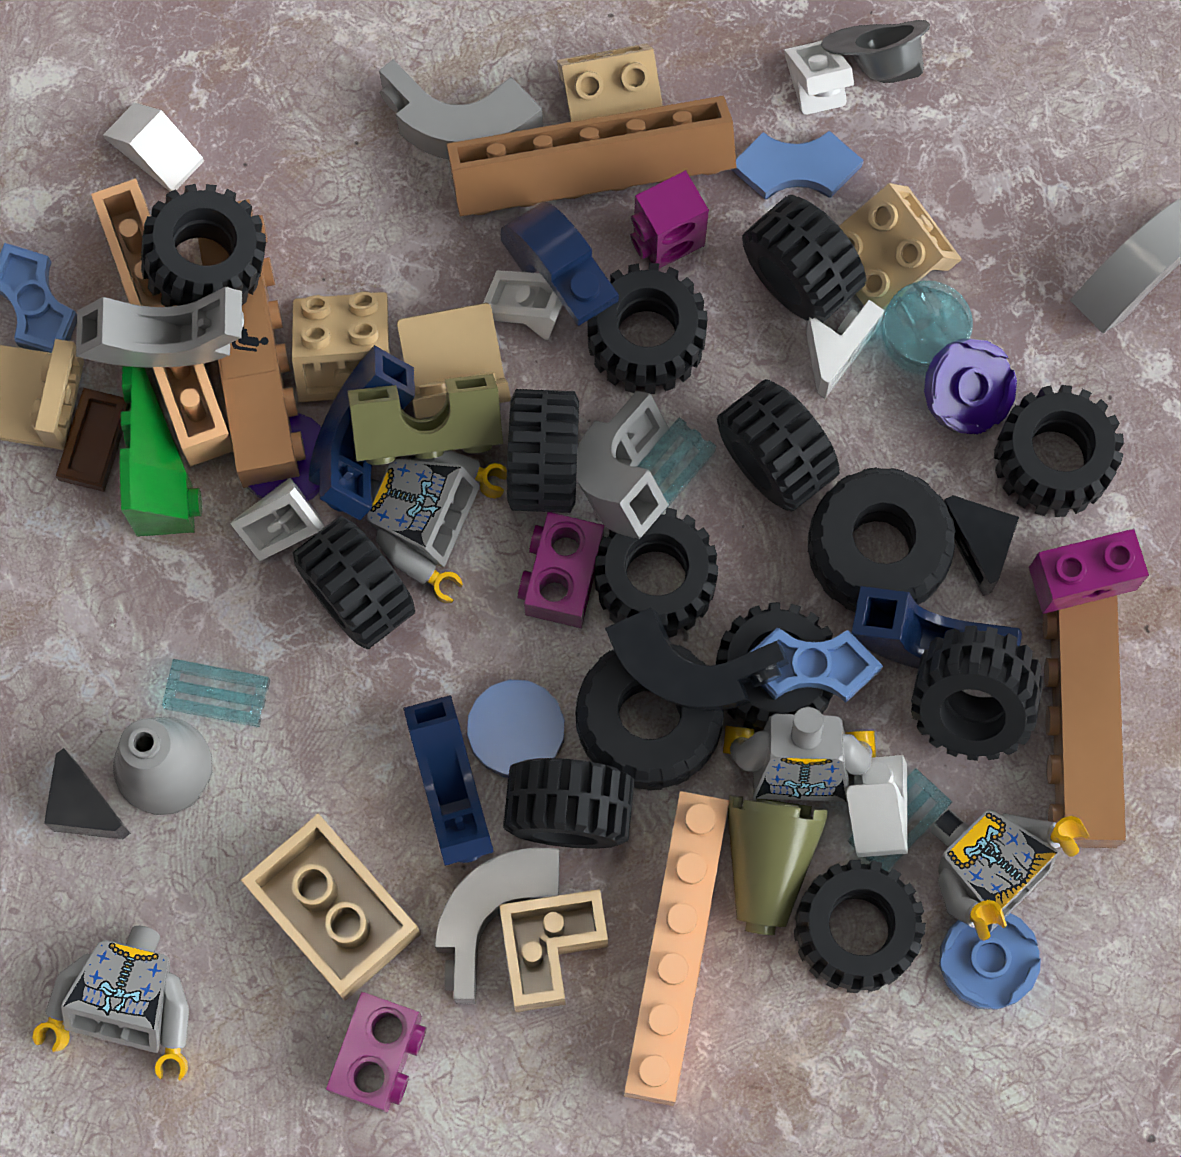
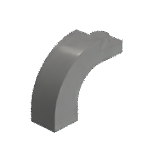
M394 59L379 70L382 84L380 94L385 103L396 113L399 134L418 149L436 157L449 160L448 143L543 127L542 108L512 77L508 78L492 93L477 102L452 105L440 102L429 96Z
M1178 199L1167 206L1134 233L1095 271L1070 299L1102 333L1123 322L1139 303L1168 274L1181 264V200Z
M224 287L193 303L173 307L140 306L102 297L77 310L76 357L113 365L150 368L190 366L222 359L230 355V343L241 338L244 326L242 291Z
M636 391L609 423L594 421L577 448L576 479L597 517L611 531L640 539L668 507V503L649 469L637 467L669 430L650 393Z
M525 848L498 855L468 874L449 897L438 923L435 948L437 953H455V960H446L445 991H454L456 1004H476L478 946L487 925L500 914L499 905L559 896V848Z

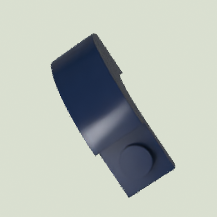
M542 202L501 228V242L522 272L535 273L538 271L550 285L577 326H580L619 301V294L593 259L592 249L568 218L552 204Z
M375 345L355 367L333 401L318 434L309 468V481L320 486V500L326 502L332 509L345 512L358 520H361L372 509V465L368 464L366 460H356L348 390L396 385L402 410L415 397L414 367Z
M864 586L860 587L851 633L869 651L916 669L919 668L924 650H929L930 642L937 636L944 639L946 631L954 628L959 632H964L965 626L974 625L977 626L979 631H987V626L997 628V634L1005 637L1010 633L1017 637L1018 646H1020L1022 638L1020 628L945 617L920 607L914 601L910 592Z
M451 695L404 707L408 730L444 865L457 862L469 863L477 860L482 855L493 853L492 842Z

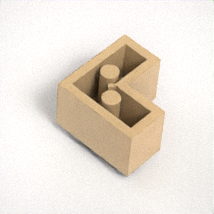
M600 889L499 905L516 1012L566 1005L559 955L608 947V936Z

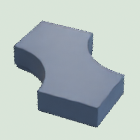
M830 131L816 140L800 144L784 143L771 138L763 132L736 159V168L731 170L764 199H768L780 190L791 187L814 189L831 198L862 167L863 159Z
M4 243L0 253V295L13 305L16 312L15 342L17 346L25 349L52 353L55 339L70 341L77 324V313L59 303L51 293L49 270L52 262L49 256Z
M776 628L752 650L754 651L777 641L785 653L789 664L779 668L781 676L761 685L774 700L791 690L812 687L829 691L846 703L883 668V665L849 630L828 641L805 642L791 637L780 628Z

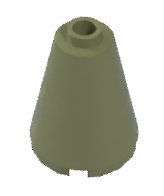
M729 795L728 823L736 919L746 922L745 931L775 935L776 927L787 926L826 824L828 810L822 808L815 809L812 817V806L769 799H756V801L744 799L743 802L744 796Z

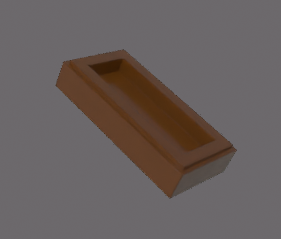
M83 387L56 472L58 481L105 492L123 434L121 412L130 411L131 404L125 403L124 397Z

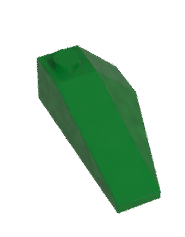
M122 366L123 397L126 404H131V411L121 412V428L126 448L120 449L119 462L121 511L137 537L195 533L194 517L202 516L200 488H193L146 367Z

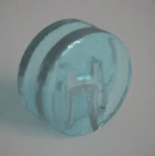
M919 281L909 284L893 296L886 309L881 327L884 349L890 359L900 368L913 374L926 375L933 357L947 344L963 338L970 339L973 329L972 313L962 295L946 284L936 281Z

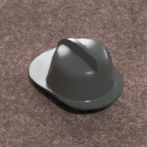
M914 20L899 24L852 26L830 33L822 40L821 47L833 54L853 55L862 72L872 80L882 83L899 82L919 77L923 73L924 63L921 36L929 30L930 23L926 20Z

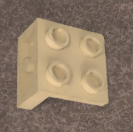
M647 43L557 60L559 77L565 86L571 122L663 106L654 49Z
M888 183L839 225L855 247L865 269V286L856 293L864 306L870 300L885 310L930 271H949L962 260L908 186Z
M358 292L351 295L337 296L313 295L293 300L292 362L298 402L335 400L349 375L374 345L390 354L387 293Z
M489 303L417 315L397 321L404 362L414 367L415 397L412 400L416 419L435 416L441 411L446 401L445 379L493 374L498 387L499 403L511 401L508 382L504 377L492 308Z
M55 339L52 353L0 345V440L64 450L84 366V359L76 357V344L73 341Z

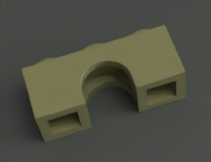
M484 374L445 379V404L439 413L427 419L410 417L401 409L396 385L348 390L356 460H366L371 465H382L393 462L397 456L415 454V457L419 459H432L442 456L444 451L463 449L467 453H482L492 449V445L503 444L499 394L494 375Z

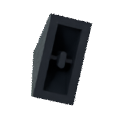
M952 495L944 499V502L947 505L951 519L953 518L955 528L954 542L982 595L985 596L993 591L999 581L1019 517Z
M63 748L56 753L44 824L52 831L114 839H124L131 834L66 749Z

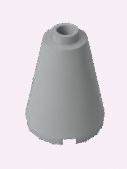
M172 717L137 720L127 726L121 735L113 761L114 779L123 797L136 808L154 815L176 814L192 806L200 798L212 775V754L202 734L183 720Z

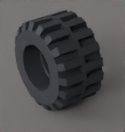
M196 184L185 186L184 194L180 195L175 189L166 194L165 203L158 200L152 207L151 217L147 216L144 224L140 259L142 260L141 272L143 279H148V289L153 296L162 294L161 304L163 306L172 307L174 304L177 306L190 304L224 287L242 291V305L247 302L248 293L253 295L263 266L266 235L261 233L263 223L259 215L251 216L252 206L246 200H243L241 203L235 201L237 193L227 189L224 194L216 192L217 185L206 184L205 190H197ZM206 238L220 244L228 252L229 257L219 264L202 266L186 260L180 255L176 247L189 239Z
M785 196L742 235L746 256L758 278L783 306L806 321L810 317L812 319L816 318L823 323L865 286V269L849 238L824 211L799 196Z
M639 263L628 265V274L623 275L619 269L610 274V283L619 294V301L587 321L589 353L590 356H594L595 367L600 373L606 370L607 381L614 386L621 380L625 382V391L635 393L636 386L645 387L646 393L655 394L656 386L663 385L666 392L675 388V380L677 378L682 382L686 381L691 376L692 366L698 367L702 359V350L705 348L708 323L707 311H703L704 299L701 293L694 294V283L688 277L682 281L678 280V270L669 266L666 273L659 271L658 263H649V270H640ZM649 311L658 313L669 320L675 329V333L670 339L660 345L643 347L628 341L621 334L619 326L630 315Z
M768 379L761 381L717 417L720 436L735 463L760 493L769 501L787 511L792 512L840 474L835 450L822 427L792 393Z
M1050 385L1042 387L1037 396L1030 392L1022 398L1019 406L1015 405L997 438L998 443L994 449V459L999 460L995 468L997 477L1006 478L1002 488L1008 496L1014 492L1020 496L1016 502L1018 505L1025 509L1028 503L1037 506L1035 514L1045 516L1049 509H1054L1055 517H1066L1070 509H1073L1075 514L1082 512L1090 502L1094 504L1102 496L1121 465L1123 453L1119 451L1124 445L1123 433H1115L1120 423L1116 415L1106 416L1105 412L1108 405L1102 399L1095 404L1089 400L1091 392L1082 388L1080 394L1076 395L1072 393V386L1061 385L1058 393H1054ZM1045 432H1059L1067 435L1080 447L1084 466L1073 471H1058L1046 466L1037 457L1033 448L1032 438Z
M516 389L511 397L508 431L507 501L512 511L571 513L576 503L579 399L575 391Z
M667 507L666 514H661L640 539L624 536L610 529L609 536L607 538L603 536L595 561L596 591L599 593V603L603 610L608 609L610 612L609 619L614 624L652 608L658 613L667 636L670 638L677 636L678 629L682 627L688 631L695 626L696 619L699 616L703 618L715 593L718 577V565H716L717 552L715 545H709L710 535L704 527L700 530L695 528V519L686 515L681 520L676 517V509ZM662 552L674 557L681 564L685 571V580L679 588L671 593L649 595L633 586L627 577V568L635 558L644 553Z
M339 516L292 552L294 564L308 587L341 629L357 645L370 649L415 614L413 599L400 577L373 542L352 521Z
M780 602L769 603L767 610L761 611L758 605L750 608L748 616L745 618L739 615L732 622L731 629L725 631L715 663L716 665L723 664L751 652L776 628H780L791 637L805 642L828 641L832 639L833 633L828 626L821 628L818 625L820 617L813 612H810L807 617L800 614L801 606L791 604L789 610L780 609ZM749 681L743 685L751 703L728 709V713L734 720L738 716L745 721L744 727L754 729L755 726L764 728L769 716L774 714L794 715L799 709L805 707L815 708L823 714L834 694L819 688L805 687L786 692L774 700L760 686L753 687L752 682Z
M976 625L965 626L964 632H959L954 628L946 631L944 639L937 636L930 642L929 650H924L912 694L911 714L913 719L918 720L917 729L921 735H930L929 743L934 747L939 748L943 746L947 748L946 753L957 757L959 753L967 755V760L978 761L979 756H986L988 760L999 759L1000 752L1010 755L1017 751L1018 744L1025 745L1031 737V731L1035 730L1043 688V676H1040L1042 667L1038 659H1032L1033 651L1026 644L1018 646V638L1010 633L1004 637L997 634V628L988 626L987 631L977 630ZM962 690H978L992 697H977Z
M536 758L512 764L509 768L503 828L520 839L552 846L600 849L621 845L629 840L634 778L608 765L574 759Z
M861 859L849 860L847 865L840 866L838 863L829 867L826 873L823 875L819 874L812 881L797 908L794 919L796 920L794 939L798 941L800 947L798 951L802 962L807 961L811 967L809 971L816 978L821 976L828 981L826 985L831 988L837 989L842 987L847 989V993H858L860 990H868L869 993L879 990L882 986L890 985L911 966V963L918 956L922 947L920 943L925 935L926 923H922L921 915L924 913L922 902H916L913 896L916 890L909 882L905 885L899 879L902 875L893 868L890 872L882 869V863L871 860L868 865L861 864ZM849 899H861L875 905L882 912L888 926V937L881 949L871 955H856L838 945L831 934L829 921L833 910L841 902Z

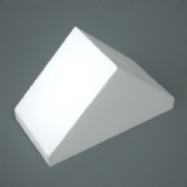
M134 102L103 134L104 139L170 192L175 189L177 190L204 162L199 152L162 110Z
M291 478L287 479L230 523L259 561L318 533L324 527L319 514Z

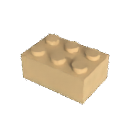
M319 813L241 879L242 883L344 1001L351 997L421 935L418 926Z

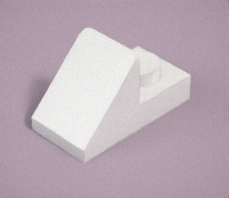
M822 41L784 49L800 109L806 115L846 105L845 87L854 85L852 67L841 54L825 51L821 47Z
M501 270L496 271L483 302L491 305L494 321L526 324L544 340H549L563 306L540 273Z
M868 300L860 312L852 309L842 321L837 333L818 319L809 317L806 328L807 341L817 393L823 398L828 396L881 325L885 310Z
M903 755L871 758V766L864 774L854 775V785L847 786L846 788L856 854L858 857L908 854L906 760Z

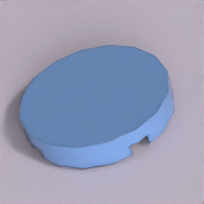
M509 679L490 686L476 698L468 715L467 736L474 756L483 763L482 765L494 773L508 778L509 768L512 764L528 759L556 758L564 743L565 719L558 701L546 688L528 680Z
M1011 913L1005 918L1007 926L1002 928L998 925L990 933L991 937L988 940H980L975 928L958 920L947 930L941 943L939 967L946 985L959 1000L977 1009L998 1010L1017 1003L1033 988L1040 973L1041 958L1039 959L1040 952L1034 932L1021 918Z

